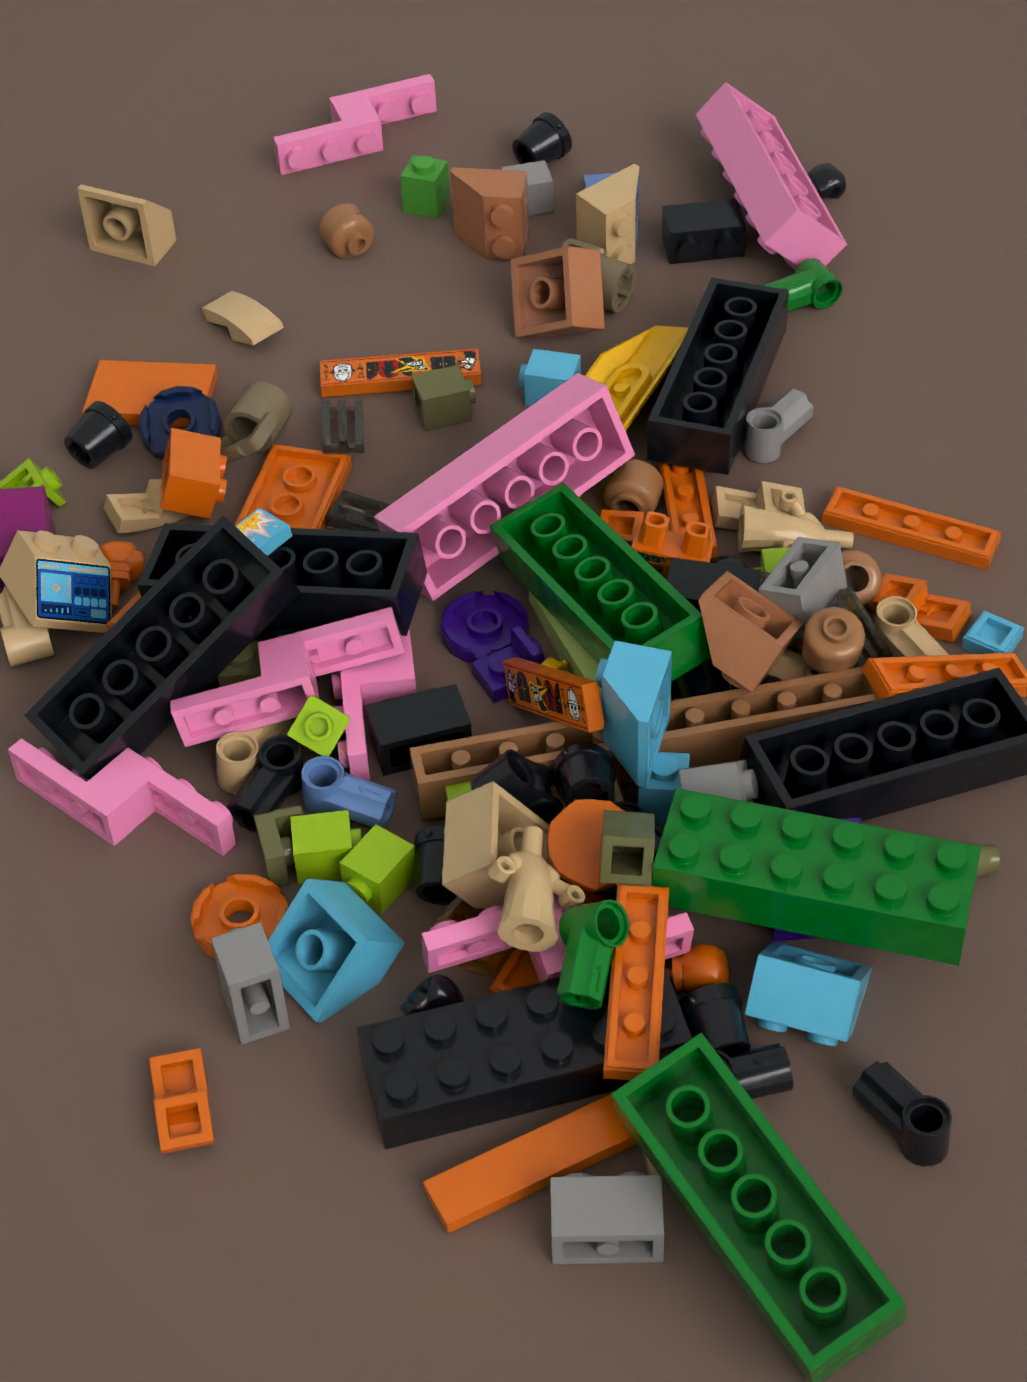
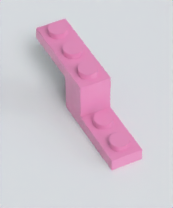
M431 74L330 97L332 123L273 137L277 169L281 175L383 151L381 125L437 111L434 79Z
M389 607L258 642L260 677L171 700V714L185 747L218 739L231 732L248 731L296 718L309 696L313 695L319 698L316 677L405 653L393 609Z
M408 630L407 636L401 635L405 653L331 673L334 700L343 699V705L334 706V708L350 717V722L343 732L346 733V740L337 742L339 762L343 768L350 769L351 775L370 781L364 721V715H367L366 705L417 693L410 630Z
M22 738L8 749L15 776L19 782L113 846H116L154 811L222 856L236 845L232 825L233 817L222 803L209 801L197 793L188 781L182 778L177 780L163 771L162 767L153 758L148 756L144 758L128 747L89 781L78 770L72 769L70 771L58 763L47 749L43 747L37 749Z
M553 893L554 911L559 937L556 941V946L550 947L546 951H528L540 982L560 977L566 946L561 940L559 932V922L566 909L558 904L559 897L555 893ZM503 906L487 908L477 917L461 922L454 920L443 921L434 925L428 932L422 933V957L428 973L513 948L501 940L497 932L502 918ZM687 912L672 917L669 914L667 916L665 960L690 952L694 928Z

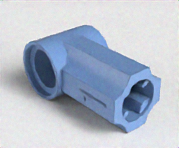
M315 757L308 760L301 771L303 805L308 814L348 810L350 820L373 827L375 824L382 828L387 827L397 802V790L345 773L342 764L332 757Z

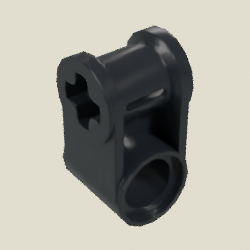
M509 749L474 776L470 782L471 789L474 790L494 781L549 825L563 810L560 800L552 794L550 788L552 777L549 768L523 757L515 750Z

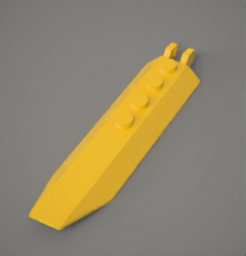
M655 325L601 353L586 373V377L607 386L625 432L673 364L689 328Z

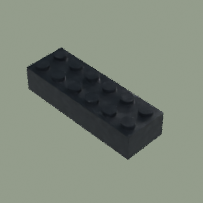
M711 278L648 418L647 460L729 475L745 435L746 416L749 411L756 407L786 332L789 290Z
M223 515L24 716L82 776L90 780L127 747L140 755L174 721L171 714L170 701L202 692L301 591L278 565Z
M164 523L137 584L141 597L213 525ZM290 528L292 537L268 555L301 592L265 629L303 631L392 607L400 634L407 636L427 575L418 533Z
M996 668L746 735L740 760L747 759L748 770L754 769L756 773L758 798L753 799L754 803L835 819L860 817L862 822L1027 775V706L1002 670Z
M611 965L602 1008L588 1010L581 1007H572L558 1001L559 977L358 1027L357 1034L361 1061L385 1150L616 1091L628 1083L630 1080L603 1078ZM664 967L659 1061L692 1039L666 967Z

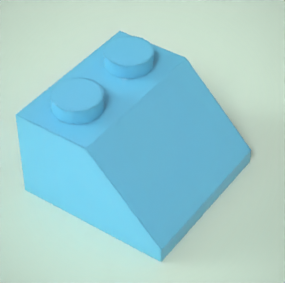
M615 641L609 658H601L596 673V681L599 683V687L602 688L600 696L605 722L603 741L637 786L647 787L670 718L672 651Z
M318 879L305 880L268 940L280 971L282 986L315 1022L325 1021L378 985L405 944L345 882Z
M773 941L758 954L744 1015L757 1018L756 1024L762 1028L786 1032L787 1027L807 1031V1039L813 1042L837 1046L838 1040L847 1042L853 1034L873 966Z

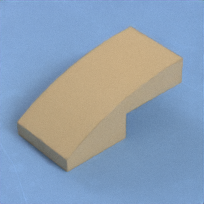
M230 291L202 307L206 321L227 326L232 341L254 346L284 328L282 321L265 306L235 291Z
M149 479L146 493L107 494L103 507L117 533L149 530L161 527L164 523L170 524L190 515L160 509L162 479Z
M761 481L756 493L715 486L711 496L713 525L717 528L738 530L742 504L792 515L790 512H784L779 508L780 495L784 489L794 490L805 510L802 488Z

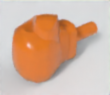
M125 541L106 542L99 548L111 565V610L118 608L120 591L129 589L131 582L141 575L145 567V554L142 551H138L133 543Z
M703 943L692 945L690 952L672 957V968H666L670 980H673L675 992H692L700 987L711 984H729L730 965L724 950L714 945Z

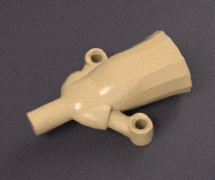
M784 489L780 495L779 508L784 512H790L792 515L742 504L738 521V552H761V549L791 547L798 537L840 542V548L851 549L854 534L849 531L825 529L810 512L806 513L794 490Z
M528 826L523 830L521 852L510 853L507 857L500 856L488 869V875L498 882L504 883L510 877L505 892L502 918L497 929L500 939L512 947L530 952L546 951L550 947L556 946V941L559 939L555 922L553 892L559 897L558 904L564 909L578 906L585 900V894L580 887L569 885L560 880L557 870L547 864L542 858L543 831L536 826Z

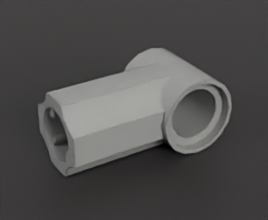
M793 388L789 393H783L768 407L755 408L749 411L746 416L744 454L748 459L757 463H769L778 459L781 453V444L813 416V405L808 401L805 393Z

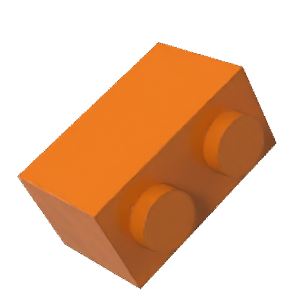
M171 427L162 461L160 509L211 519L215 503H223L227 480L223 479L227 456L221 455V438Z

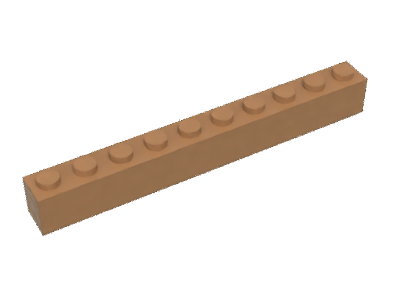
M856 667L844 671L828 672L758 685L753 692L747 688H739L673 700L670 706V718L659 752L689 753V768L739 761L746 735L880 699L862 672V667ZM557 721L409 748L413 786L421 820L446 816L445 786L471 781L474 776L509 749L515 750L523 757L549 768L552 777L550 787L555 785L552 767L561 750L573 744L584 742L600 745L609 752L614 761L616 777L620 784L634 782V780L604 743L603 729L588 733Z

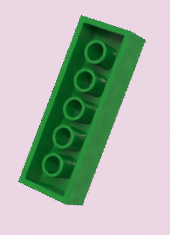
M564 482L490 525L503 564L598 663L601 658H609L615 641L672 651L671 681L711 658L701 612Z
M676 788L653 864L652 886L669 887L668 907L959 966L981 846Z
M702 1032L611 1093L616 1114L659 1175H661V1178L808 1382H822L906 1322V1302Z

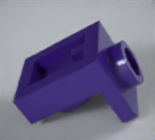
M520 625L510 629L511 646L472 662V675L493 703L509 697L503 660L519 657L538 664L544 662V653L541 645L534 637L529 638Z

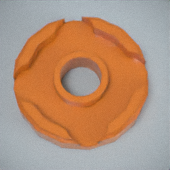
M235 874L227 876L226 882L220 883L217 886L213 882L202 890L193 902L190 921L197 945L208 956L215 958L211 938L225 934L234 928L247 927L261 922L267 940H269L289 907L287 900L281 894L280 888L273 881L259 875ZM246 911L252 914V917L243 923L228 921L229 917L236 912Z

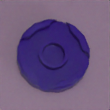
M483 591L467 593L456 598L444 610L441 623L443 644L453 656L464 662L472 663L511 646V628L520 625L529 636L527 610L519 600L503 592L494 591V595H483Z

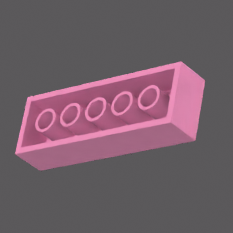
M725 82L696 113V116L702 126L700 133L714 148L711 151L713 157L725 169L722 172L724 178L736 190L734 193L735 199L748 212L745 216L746 220L760 235L757 238L759 244L772 255L776 252L782 255L784 260L794 270L802 262L812 258L819 259L826 266L847 245L844 237L776 118Z
M577 373L374 516V519L382 532L419 534L427 568V575L421 594L434 601L499 554L490 529L491 524L563 482L577 496H580L634 457L635 453L607 386Z

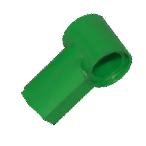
M816 258L802 262L793 275L764 285L766 287L789 290L788 312L809 304H813L818 309H826L838 301L843 291L842 283Z
M610 899L567 908L561 916L559 932L561 940L566 946L557 990V1000L564 1004L588 1010L602 1008L613 948L622 945L629 934V919L624 907L617 901Z

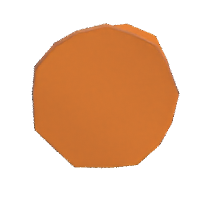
M594 799L575 800L565 807L550 823L546 844L548 860L551 866L557 870L560 877L570 885H576L583 891L592 893L608 890L617 884L600 883V846L603 810L625 811L611 801Z

